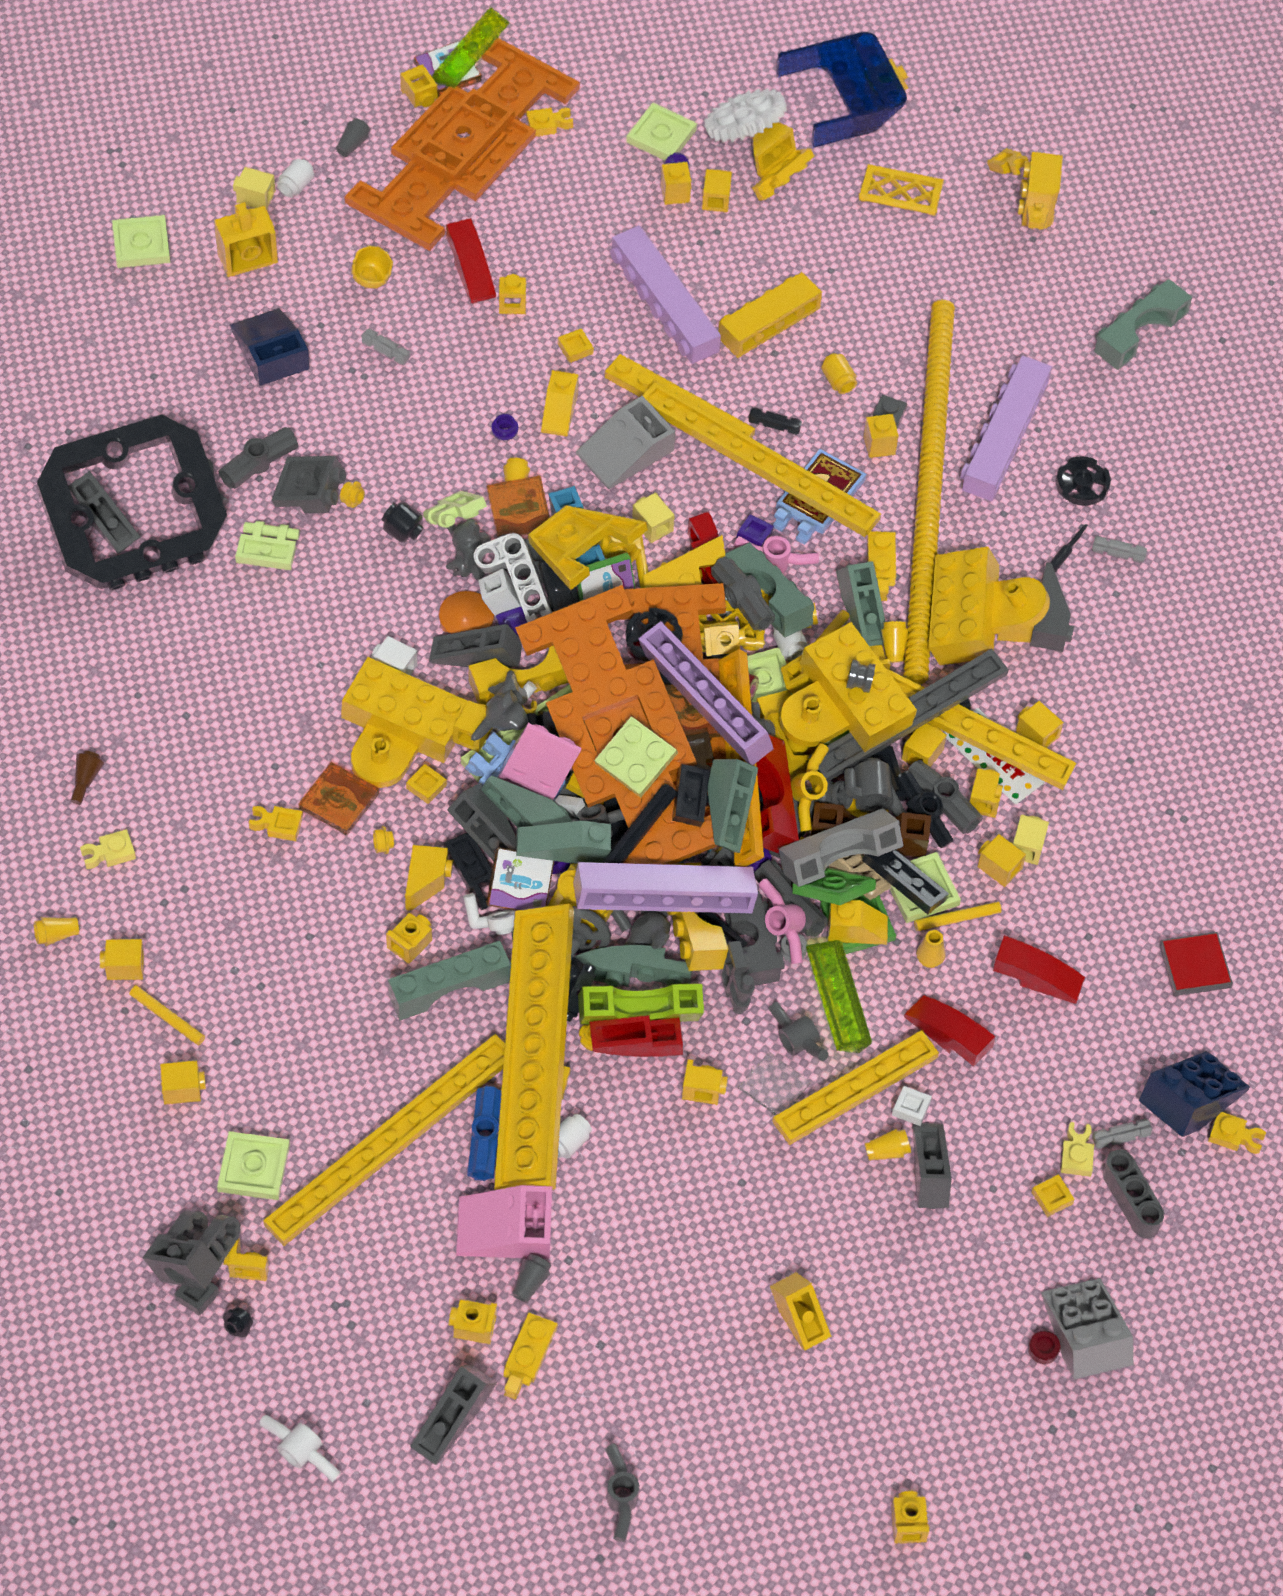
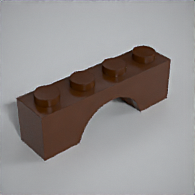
M815 802L811 836L858 817L849 813L844 805ZM902 812L895 818L899 821L903 847L895 850L903 856L919 858L926 856L931 816Z

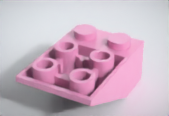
M528 723L508 753L497 778L554 800L582 748L576 746L568 738L557 737L549 733L541 725Z
M521 1185L459 1197L456 1256L528 1258L529 1254H533L542 1259H550L552 1186Z

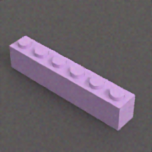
M638 225L613 236L612 249H610L612 260L621 266L625 278L629 282L632 281L641 300H645L648 303L652 315L661 321L667 336L675 340L681 355L686 356L691 364H694L720 351L721 335L641 226Z
M1023 355L1018 365H1012L1008 375L1009 384H1003L998 397L1001 400L999 404H993L989 415L991 421L989 424L984 423L979 437L982 440L980 444L975 443L970 454L972 461L970 464L965 463L960 476L961 479H964L962 491L993 502L1049 383L1052 370L1051 365Z
M661 621L638 638L645 656L649 660L654 659L657 669L748 764L754 765L774 749L768 732Z
M578 862L573 882L577 909L753 913L758 895L753 867Z

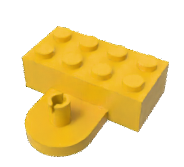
M989 546L937 554L935 556L928 648L938 664L942 666L972 661L988 650H994L995 634L1025 630L1039 623L1047 614L1050 606V597L1044 585L1037 579L1030 577L998 581L999 563Z
M852 622L804 647L800 665L813 683L788 697L780 713L781 729L792 742L805 747H815L849 730L863 751L866 752L912 726L917 709ZM852 660H857L860 664L866 666L868 664L876 665L869 693L863 692L861 688L857 687L853 689L846 688Z
M367 657L344 695L341 704V718L364 728L351 752V768L356 778L362 783L375 788L392 786L405 776L418 752L445 763L456 744L453 742V725L468 701Z

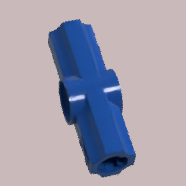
M490 1086L477 1089L472 1123L467 1176L478 1181L494 1179L502 1091ZM487 1130L490 1131L492 1134L489 1136H481L478 1133Z

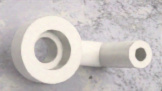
M470 893L463 896L469 925L472 929L489 928L491 931H496L498 935L508 934L513 931L514 910H502L480 917L475 894Z

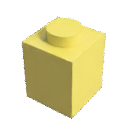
M244 167L241 175L236 176L233 183V191L236 192L237 203L245 202L247 206L253 208L265 205L267 210L275 194L274 175Z
M656 492L648 497L640 498L633 505L632 519L647 522L648 531L643 535L650 543L674 531L675 515Z
M1020 816L1013 845L1026 854L1024 862L1038 865L1049 822L1036 816Z

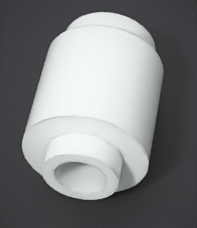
M295 159L279 176V181L277 182L279 191L289 198L299 195L314 178L312 165L306 160Z
M775 627L773 628V637L785 660L793 661L802 655L804 647L808 646L802 630L784 637Z
M574 1114L572 1117L568 1116L560 1124L558 1158L569 1159L589 1139L592 1127L581 1115Z

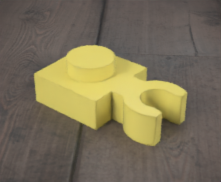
M127 829L99 837L100 845L85 844L80 847L82 856L94 855L92 858L84 860L86 869L97 867L101 861H106L107 867L136 859Z
M1070 1122L1067 1130V1137L1070 1141L1064 1140L1062 1145L1060 1173L1091 1177L1094 1144L1086 1143L1091 1135V1125L1086 1124L1084 1133L1078 1134L1074 1130V1122Z

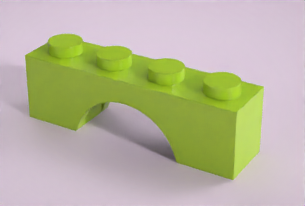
M672 984L664 988L645 991L620 990L614 986L582 987L578 994L580 1024L647 1015L650 1016V1021L678 1017L680 1022L699 1021L704 1014L702 984Z

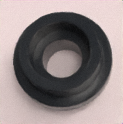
M235 1307L233 1310H227L223 1315L224 1327L229 1334L246 1337L250 1333L253 1320L244 1309Z

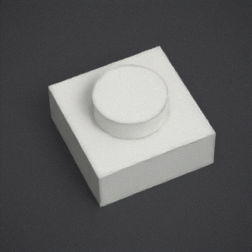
M559 795L554 801L557 805L565 808L572 822L579 821L577 814L582 808L586 807L583 799Z
M903 1086L893 1108L892 1116L921 1126L931 1104L932 1096Z

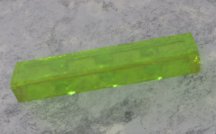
M489 7L432 75L434 81L455 89L510 22L493 8Z
M839 940L809 944L806 946V950L836 1050L859 1054L871 1045L872 1039L843 944Z

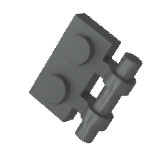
M740 941L728 943L723 969H720L726 997H730L733 1011L736 1014H742L748 1009L751 1002L750 997L755 990L753 977L746 975V970L750 967L748 953L746 951L743 952Z

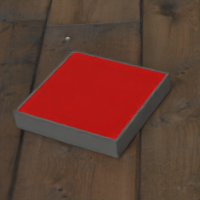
M1218 932L1160 941V950L1174 996L1232 987L1233 982Z

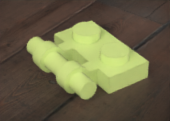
M459 491L437 501L438 505L426 509L423 512V517L430 524L447 528L454 525L456 517L459 516L463 519L473 518L479 514V510L487 507L483 496Z
M256 521L255 523L244 522L243 533H250L252 535H240L235 556L236 563L291 570L296 552V541H289L288 539L299 540L300 529H293L289 525L280 524V527L265 525L263 521ZM263 536L277 537V539H275V538L263 537Z

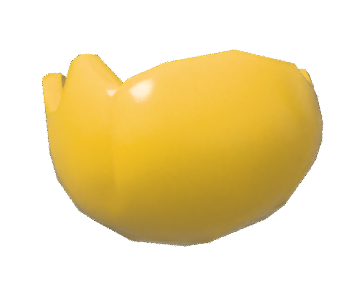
M368 245L356 252L351 266V274L359 285L365 288L377 289L386 284L390 278L393 261L384 249L379 246Z

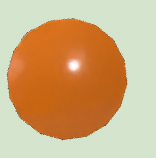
M472 591L456 592L447 597L440 605L438 614L441 629L450 634L487 628L493 624L494 614L482 600V595Z

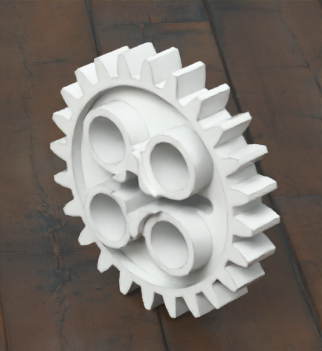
M766 88L762 92L760 89H757L754 93H751L749 90L746 94L741 95L739 93L735 98H728L726 103H719L720 107L713 108V112L707 114L708 118L704 119V125L710 139L714 138L716 142L719 140L726 142L729 139L731 142H734L737 138L744 140L746 136L754 137L757 132L763 133L764 128H772V123L780 122L779 118L785 116L784 112L787 111V105L784 96L780 91L776 92V89L769 91V88Z

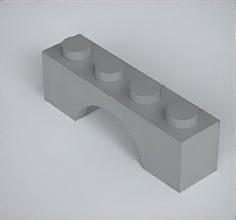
M882 808L778 849L784 875L800 887L825 877L826 868L840 858L856 854L880 856L903 847L899 821Z

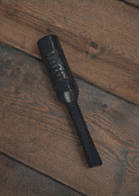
M1087 524L1075 534L1068 544L1063 545L1050 561L1055 572L1072 553V547L1082 536L1088 526Z

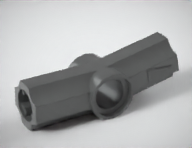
M284 427L263 439L252 438L248 440L244 445V450L218 470L220 478L227 487L236 489L254 474L266 472L271 462L298 448V442L294 433L289 427Z
M726 557L718 559L716 564L711 567V575L718 583H723L725 596L730 606L734 609L739 608L753 630L760 632L767 629L775 621V615L763 599L761 588L755 577L752 575L746 576L732 559H727Z
M921 760L915 761L908 770L911 771L923 791L934 792L941 798L943 802L942 813L949 818L962 834L970 833L982 822L983 816L959 791V784L956 780L950 777H942ZM941 793H946V794H948V795H950V796H949V797H945V796H942V795H940V794H941Z
M768 860L754 872L757 882L760 883L763 879L767 878L781 894L785 905L795 904L803 909L806 922L802 932L807 937H816L821 934L824 927L828 924L827 917L810 901V898L793 894V882L784 875L782 868L775 860Z

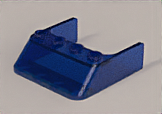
M859 32L778 53L776 67L778 77L814 68L823 69L831 76L849 112V115L818 122L813 125L811 144L814 148L873 133L906 105L907 94L878 38L871 32Z

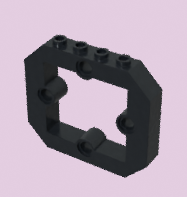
M162 414L54 447L36 485L65 571L100 589L109 587V590H116L126 585L125 582L136 579V582H141L151 578L152 573L161 570L164 574L179 569L178 565L189 562L190 565H195L205 561V557L209 555L227 518L224 504L198 432ZM168 442L178 470L171 488L172 496L180 504H190L199 530L161 542L153 539L146 540L139 546V549L95 562L86 537L93 527V513L86 505L74 504L64 474L102 463L109 469H119L127 462L128 454ZM115 447L122 454L119 457L113 458L107 454V450ZM189 483L192 485L193 491L184 493L179 489V484ZM75 516H83L87 523L79 527L75 526L71 520ZM154 551L158 554L159 559L155 562L147 561L144 558V553Z

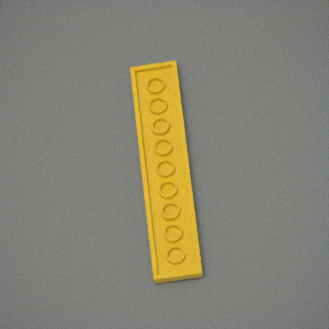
M570 904L515 911L494 1190L521 1185L552 1186V1190L556 1189L574 908Z

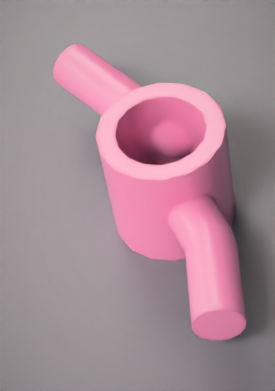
M739 536L735 540L734 546L738 548L749 543V541ZM781 536L769 537L765 540L763 547L751 543L758 551H762L765 557L780 569L781 573L787 570L789 564H819L818 553H790L791 545L789 541Z
M767 878L763 879L758 884V887L773 904V907L765 915L766 927L773 935H786L789 942L791 964L803 963L798 932L805 926V913L798 905H785L777 889Z

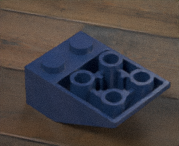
M280 308L229 324L259 386L310 369L308 348L299 330Z
M1205 1051L1152 1072L1138 1101L1177 1134L1184 1137L1205 1127L1245 1094L1250 1086L1241 1080L1238 1074L1230 1071L1220 1063L1216 1056Z

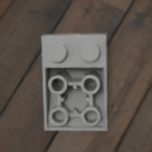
M640 396L620 408L576 451V454L609 490L673 452L675 430L643 396Z
M1100 1278L1041 1292L1054 1334L1058 1337L1061 1344L1060 1351L1063 1360L1073 1379L1134 1365L1133 1335Z

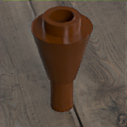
M92 751L76 754V785L70 800L72 803L82 804L86 789L89 788L104 765L99 754Z

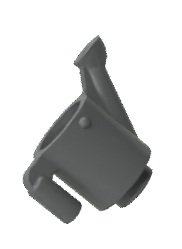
M867 758L862 760L853 769H845V790L849 797L855 799V805L858 810L872 813L883 808L884 810H890L895 817L902 812L907 813L892 786L891 771L887 763L878 758Z

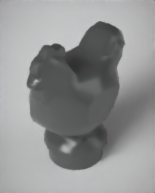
M640 911L641 916L633 923L630 937L624 945H647L653 949H660L670 937L671 924L666 919L667 911Z

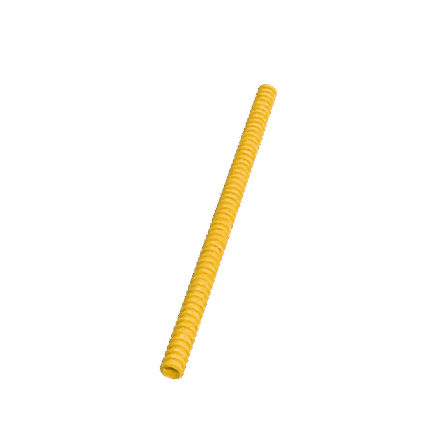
M943 299L937 300L931 305L923 431L907 629L909 631L904 660L905 672L903 674V677L917 684H923L929 678L930 649L928 645L935 556L938 552L943 459L955 314L954 304Z

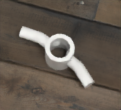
M264 1415L261 1418L260 1426L282 1440L277 1449L291 1465L301 1469L309 1461L331 1482L340 1475L341 1472L323 1455L317 1452L322 1446V1441L309 1427L298 1423L291 1431L268 1415Z

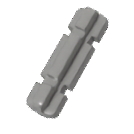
M368 328L362 334L363 343L370 347L373 345V349L391 359L394 357V361L404 365L409 360V350L402 346L398 348L397 343L381 334L377 336L378 333Z
M1096 536L1092 551L1101 554L1107 552L1109 556L1126 560L1133 558V561L1143 563L1147 548L1138 545L1132 547L1130 543L1113 539L1106 541V538Z
M1148 1119L1137 1120L1136 1124L1129 1122L1109 1127V1131H1106V1129L1097 1130L1093 1133V1142L1096 1148L1100 1149L1108 1147V1143L1116 1145L1136 1140V1136L1139 1138L1148 1137L1151 1135L1152 1127Z

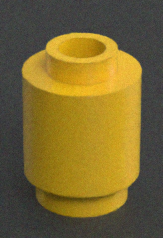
M833 353L824 359L821 370L833 390L838 391L839 394H846L857 386V376L843 354Z

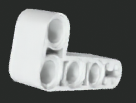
M515 533L507 534L481 544L476 548L474 561L483 572L492 574L501 569H508L527 623L538 619L536 616L538 614H541L543 617L553 613L529 547L520 535ZM516 542L521 544V549L518 553H508V548L511 544ZM494 553L495 558L492 563L482 564V558L485 554ZM524 568L531 570L530 576L527 579H518L517 576L520 570ZM539 594L540 601L535 606L527 605L529 596Z

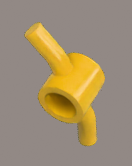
M821 743L811 756L807 764L806 773L795 776L791 781L793 798L799 802L798 815L801 832L812 830L810 817L811 801L822 798L827 791V780L822 773L818 772V769L829 748ZM806 780H809L812 785L811 794L806 791Z

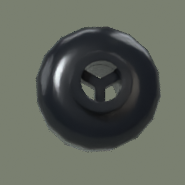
M393 502L381 519L384 522L383 530L401 543L408 541L410 538L415 541L424 529L420 525L423 518L422 514L406 502H399L398 504Z

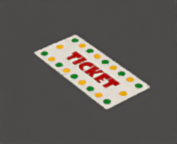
M976 708V709L973 711V712H975V713H977V714H979V715H981V716H983V717H985V718L991 720V719L988 718L979 708ZM944 732L947 735L946 739L977 769H992L1000 773L998 785H1003L1002 792L1015 805L1045 783V781Z

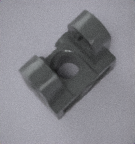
M185 1210L179 1215L166 1235L159 1234L142 1258L161 1282L205 1290L238 1240L241 1232L240 1222L232 1216L218 1215L208 1226L207 1216L203 1212Z

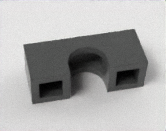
M759 891L753 913H724L726 924L738 935L749 936L756 942L751 946L742 948L743 952L746 951L750 960V967L746 970V975L753 977L755 986L778 982L781 970L785 968L782 952H777L775 947L777 935L770 933L766 927L765 915L769 907L767 901H762Z

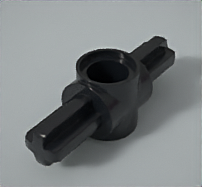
M906 770L899 774L896 780L909 799L906 803L908 806L907 813L931 816L930 834L938 847L944 848L951 844L953 838L940 819L943 816V802L941 798L934 792L923 791L911 771Z

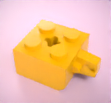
M1032 152L1030 162H1025L1023 177L1027 179H1021L1020 195L1024 199L1019 200L1018 215H1022L1021 226L1043 230L1053 225L1055 206L1060 192L1063 155Z
M245 202L235 205V214L214 220L217 254L227 277L278 263L276 233L265 205L247 209Z

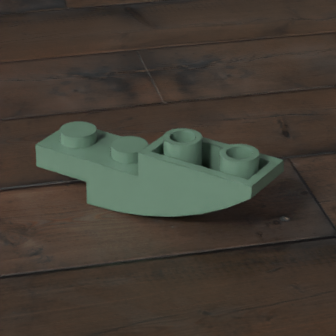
M620 945L599 948L574 956L584 964L588 963L595 966L596 970L594 973L597 975L594 981L603 982L609 986L629 987L631 977L637 978L642 982L655 981L666 983L668 986L691 983L692 971H688L686 962L665 959L666 948L663 947L653 949L647 945Z

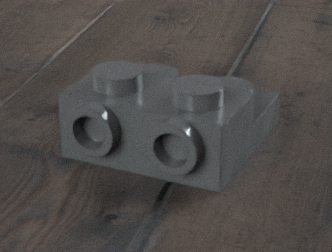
M336 456L287 457L271 501L275 507H300L304 514L329 513L331 505H336L338 502L337 489L339 484L345 482V469Z

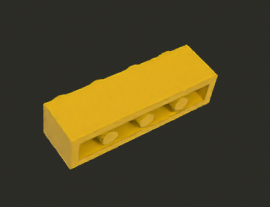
M803 272L794 277L791 276L776 288L764 292L756 300L745 303L736 312L725 315L719 321L718 332L721 335L720 341L739 358L819 310L821 307L822 291Z

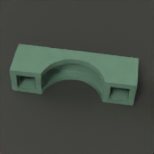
M1169 278L1161 285H1155L1149 295L1144 299H1138L1128 312L1119 314L1113 324L1108 328L1103 327L1098 332L1094 352L1116 370H1119L1136 356L1140 340L1136 330L1148 324H1161L1172 327L1188 314L1192 296Z
M749 542L725 553L726 558L732 559L746 576H754L761 590L772 597L769 600V607L775 615V621L771 624L784 637L813 625L814 604L812 600L801 593L795 583L789 581L781 573L780 569L765 557L762 551H758Z
M497 941L388 979L389 998L399 1021L428 1011L436 1000L454 990L476 987L486 991L509 983L511 963L501 941Z

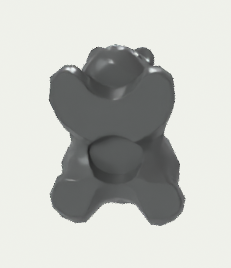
M468 519L457 526L447 527L452 536L456 555L455 559L446 565V569L452 570L453 576L468 577L472 573L476 580L482 579L485 572L474 561V552L481 544L491 541L489 535L485 532H480L479 525L473 519Z
M510 670L507 672L506 681L488 688V691L495 696L490 699L486 709V718L472 734L471 740L476 741L482 738L493 727L501 731H518L528 724V716L522 707L527 702L528 696L526 690L519 686L514 671Z

